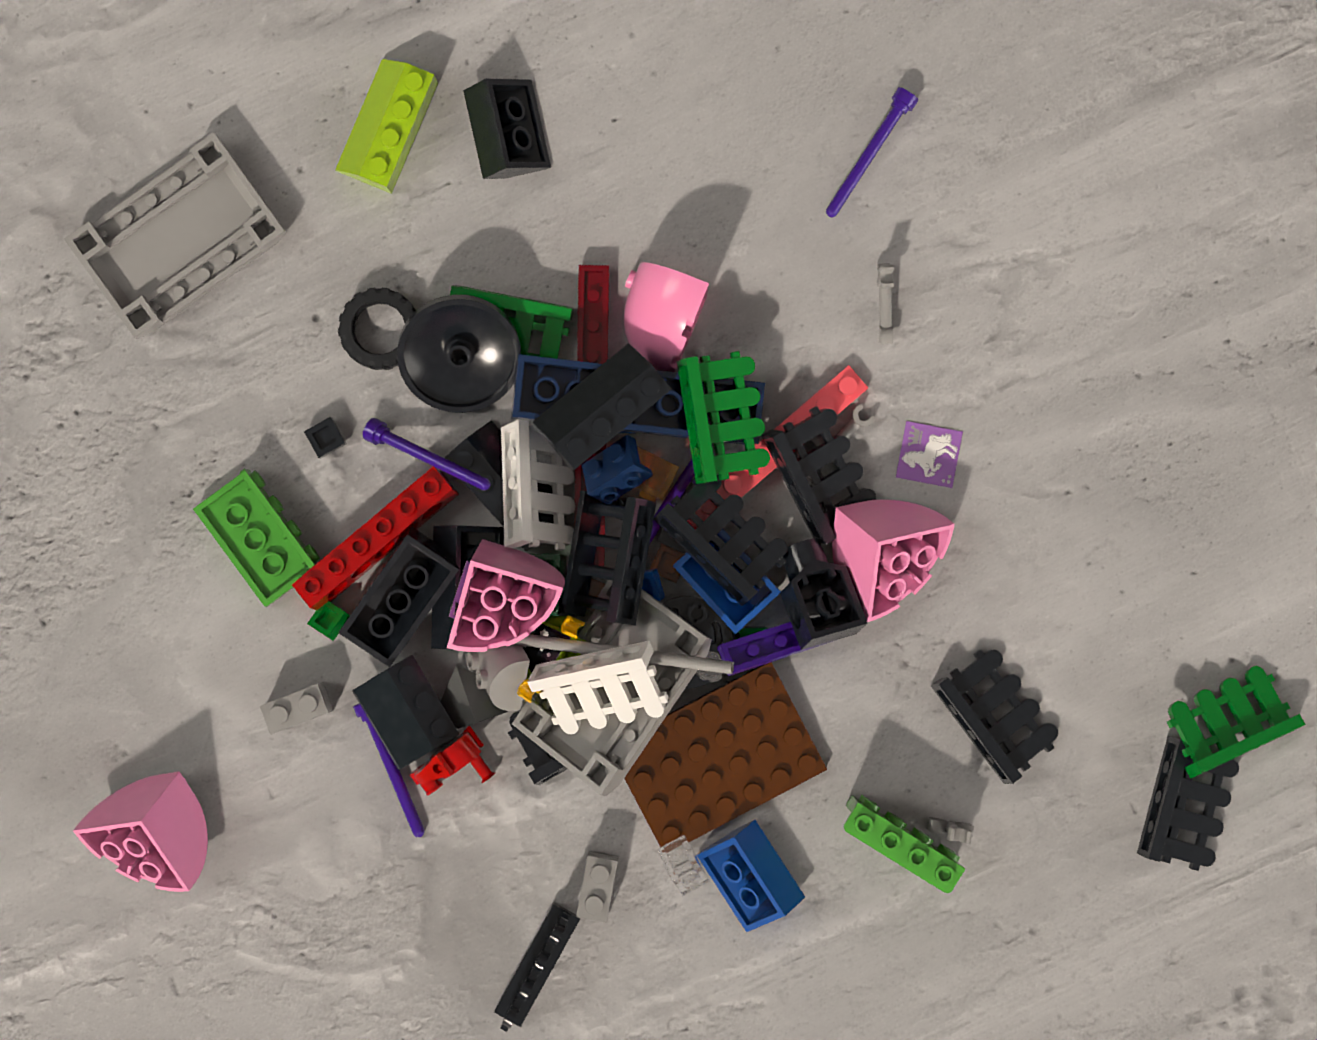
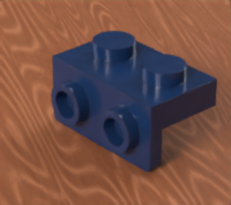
M628 434L582 464L587 494L605 504L618 500L619 497L652 477V470L640 463L636 439Z

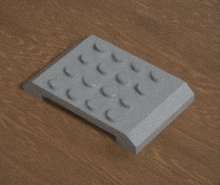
M214 132L189 149L191 152L189 155L95 222L91 223L88 221L64 238L136 339H140L160 328L275 246L287 233Z
M608 580L598 597L610 599L612 580ZM643 589L641 591L636 626L606 621L608 611L595 609L578 634L580 638L587 642L615 646H626L650 641L654 651L702 658L707 657L712 639ZM648 664L649 666L655 665L657 673L654 679L660 692H667L669 697L664 713L660 717L649 716L644 707L637 708L636 717L631 723L620 721L616 713L609 714V719L604 728H594L590 725L588 719H582L578 731L575 734H567L561 729L559 724H553L551 718L554 712L547 698L541 699L540 694H538L531 703H525L512 725L597 793L607 796L621 784L697 670ZM625 682L631 697H639L633 682ZM598 687L597 690L603 703H611L604 687ZM575 692L569 693L575 709H582Z

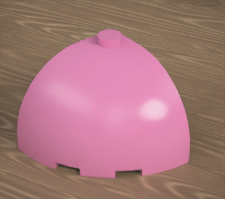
M642 262L637 272L631 270L625 287L630 289L624 310L625 334L628 343L649 361L656 370L676 372L678 368L677 361L681 360L707 298L709 283L664 266Z
M868 500L836 507L833 528L836 539L832 541L834 564L847 567L867 622L881 618L900 607L898 602L911 592L915 595L932 577L929 571L938 558L943 559L948 549L955 525L952 521L925 506L899 500Z
M482 539L469 564L447 648L467 652H485L488 649L505 645L507 647L529 636L542 622H545L552 613L564 588L565 578L555 567L533 555Z
M180 771L149 776L119 789L96 805L73 830L79 840L96 857L100 859L104 855L119 866L115 871L136 882H139L142 878L156 883V889L166 891H190L202 872L207 855L208 833L205 816L197 797Z

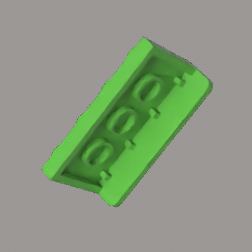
M244 468L240 471V475L197 505L193 510L264 607H268L293 589L292 584L316 565L320 556L310 544L305 546L299 538L302 535L301 530L292 519L287 521L281 511L284 510V507L274 495L269 497L263 489L266 483L256 470L251 472L249 469Z
M851 795L845 805L851 812L843 826L847 833L942 892L950 893L953 891L965 871V868L958 862L960 856L941 843L938 847L933 846L934 840L915 827L912 831H909L905 828L907 824L903 822L904 820L887 811L883 815L878 812L880 807L864 795H861L859 799Z

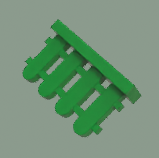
M451 285L450 295L479 297L494 304L504 313L505 308L516 310L515 318L509 317L518 333L521 355L562 359L558 358L562 335L568 336L570 328H565L564 324L565 320H572L573 307L460 285ZM535 314L546 316V322H534ZM532 330L544 332L540 354L529 352Z
M740 351L731 352V359L710 361V355L700 357L701 363L698 361V356L677 361L696 484L717 481V474H719V480L729 479V472L748 470L749 476L759 474L758 468L767 466L770 461V455L765 449H755L753 437L761 436L764 433L765 424L759 418L750 419L749 407L756 405L760 401V393L754 387L745 388L744 376L754 372L755 362L751 357H740ZM734 378L735 390L715 392L714 380ZM702 382H704L706 394L703 393ZM739 408L740 420L720 423L719 411ZM707 413H709L711 425L708 424ZM744 439L745 451L725 454L723 442ZM713 443H714V449H715V455H716V456H713V449H712V444H713Z
M1253 666L1245 673V680L1248 685L1241 687L1235 678H1227L1220 683L1219 690L1222 696L1217 699L1210 690L1203 689L1194 696V703L1197 708L1190 710L1187 704L1182 701H1176L1169 706L1168 715L1171 720L1167 721L1170 729L1175 727L1186 747L1182 750L1184 757L1190 756L1194 762L1185 767L1190 779L1306 725L1300 714L1289 717L1286 711L1291 708L1288 702L1282 704L1271 684L1275 681L1272 674L1266 675L1261 667ZM1247 693H1253L1263 713L1256 715L1246 696ZM1221 705H1228L1237 725L1230 726L1220 707ZM1199 715L1203 718L1212 735L1207 739L1204 738L1194 719ZM1267 720L1271 727L1264 730L1261 722ZM1242 732L1245 739L1239 742L1235 734ZM1216 744L1219 751L1213 754L1209 746Z

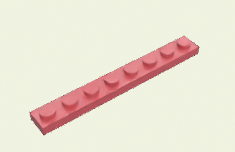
M848 365L774 430L784 432L783 425L788 422H792L793 426L811 416L809 410L813 407H818L819 410L825 408L832 409L838 415L864 393L868 386ZM763 439L759 444L755 445V449H765L769 453L770 461L768 465L758 468L759 474L749 476L748 470L729 472V479L721 480V486L716 491L724 500L730 495H738L742 498L777 468ZM708 499L695 514L702 521H705L718 507ZM687 520V522L696 530V528Z

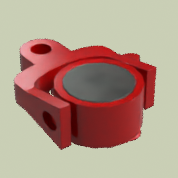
M468 726L463 733L437 750L429 758L430 760L416 768L409 776L416 785H421L428 796L443 785L439 778L446 779L468 763H471L482 778L481 783L490 779L496 772H492L479 755L482 751L480 748L484 744L473 729Z

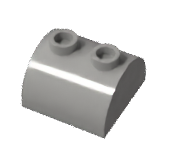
M512 644L507 647L505 645L488 649L485 652H468L467 667L469 670L477 671L476 684L478 689H486L492 703L502 710H521L523 698L517 694V689L527 678L530 662L522 645Z

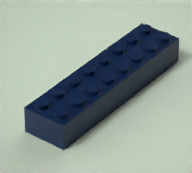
M519 354L516 363L511 419L534 421L602 364ZM657 370L672 390L622 431L689 438L679 373ZM734 379L714 380L715 392L735 390ZM744 380L745 388L754 387L760 393V401L756 405L749 407L750 419H762L765 383ZM702 382L703 393L706 394L704 382ZM739 408L719 411L720 423L740 420ZM707 413L708 424L711 425L709 413ZM760 436L753 437L754 445L759 444ZM744 439L726 441L725 443L744 445Z

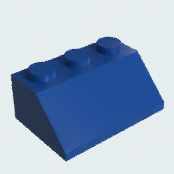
M724 529L717 534L725 543L732 538ZM709 542V544L718 552L719 550L711 542ZM745 552L739 556L747 565L752 562V559ZM688 553L673 565L735 634L781 593L765 574L761 578L765 584L759 590L754 586L758 592L746 604L741 606ZM731 564L739 573H741L733 564Z
M756 820L736 828L697 854V857L746 932L786 916L805 898V895Z

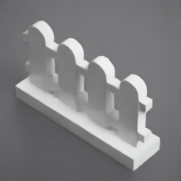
M518 419L501 427L505 547L517 548L529 543V547L536 548L540 546L539 543L554 544L556 551H563L565 546L572 544L574 532L571 526L565 525L564 516L575 511V502L571 497L563 496V487L574 481V473L569 467L562 466V458L544 436L536 432L535 426H529V421ZM536 453L550 455L552 464L537 462ZM537 483L552 485L553 494L538 492ZM538 512L552 514L554 524L539 522Z
M650 641L536 664L527 682L532 692L541 691L539 693L541 699H548L554 712L551 718L553 724H559L561 729L567 734H575L581 725L582 719H588L590 725L594 728H604L609 719V714L616 713L620 721L631 723L636 717L637 708L644 707L649 716L660 717L664 713L669 699L667 692H660L654 679L657 673L655 665H648L654 652ZM625 682H633L639 697H631ZM598 687H604L611 703H603L597 690ZM575 692L582 709H575L569 693Z

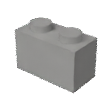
M324 682L260 706L270 735L334 711Z
M593 851L588 852L576 917L607 923L619 856Z

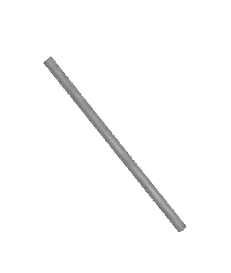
M530 634L521 641L514 643V645L580 654L621 647ZM658 651L653 652L649 661L652 664L732 674L734 669V662Z

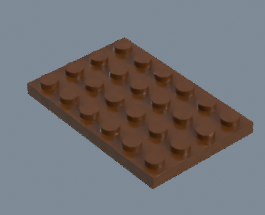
M772 662L756 667L747 672V674L667 714L624 779L664 855L819 775L826 771L827 768Z

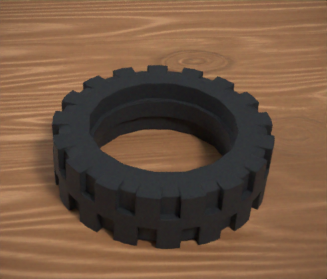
M375 287L369 288L363 293L355 294V298L345 304L343 314L341 313L339 316L338 334L341 338L342 347L357 363L373 370H390L398 366V347L385 354H373L365 350L358 343L355 334L356 321L366 308L376 304L389 305L397 309L402 315L404 323H406L416 309L407 298L397 291L395 292L383 287L379 289Z

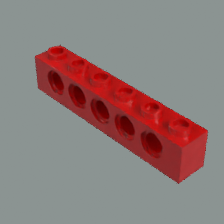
M433 466L292 584L293 588L309 608L314 610L320 609L325 603L335 599L396 548L411 527L415 529L420 528L457 497L459 493L443 473Z

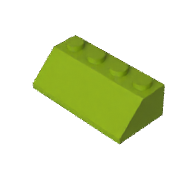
M382 59L335 170L392 194L438 86L435 75L405 62Z

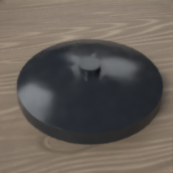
M447 295L427 302L409 317L400 333L397 361L405 384L418 399L442 411L466 413L494 404L510 390L515 382L516 363L518 355H521V345L515 326L500 308L487 300L475 296Z

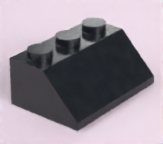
M486 78L463 90L483 179H506L551 168L532 80Z
M413 655L396 663L352 690L398 770L459 735Z

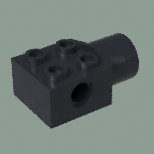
M818 538L800 541L788 547L786 554L782 558L787 561L783 566L790 583L782 590L780 595L800 649L803 650L856 635L868 623L847 567L829 563Z

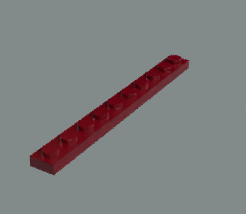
M579 265L577 361L603 364L608 360L609 265ZM606 444L603 447H601L598 451H596L582 464H584L585 462H587L588 460H590L591 458L605 450ZM582 464L575 469L574 526L580 491H587ZM605 516L601 518L599 534L605 535ZM596 547L594 565L604 566L605 548Z

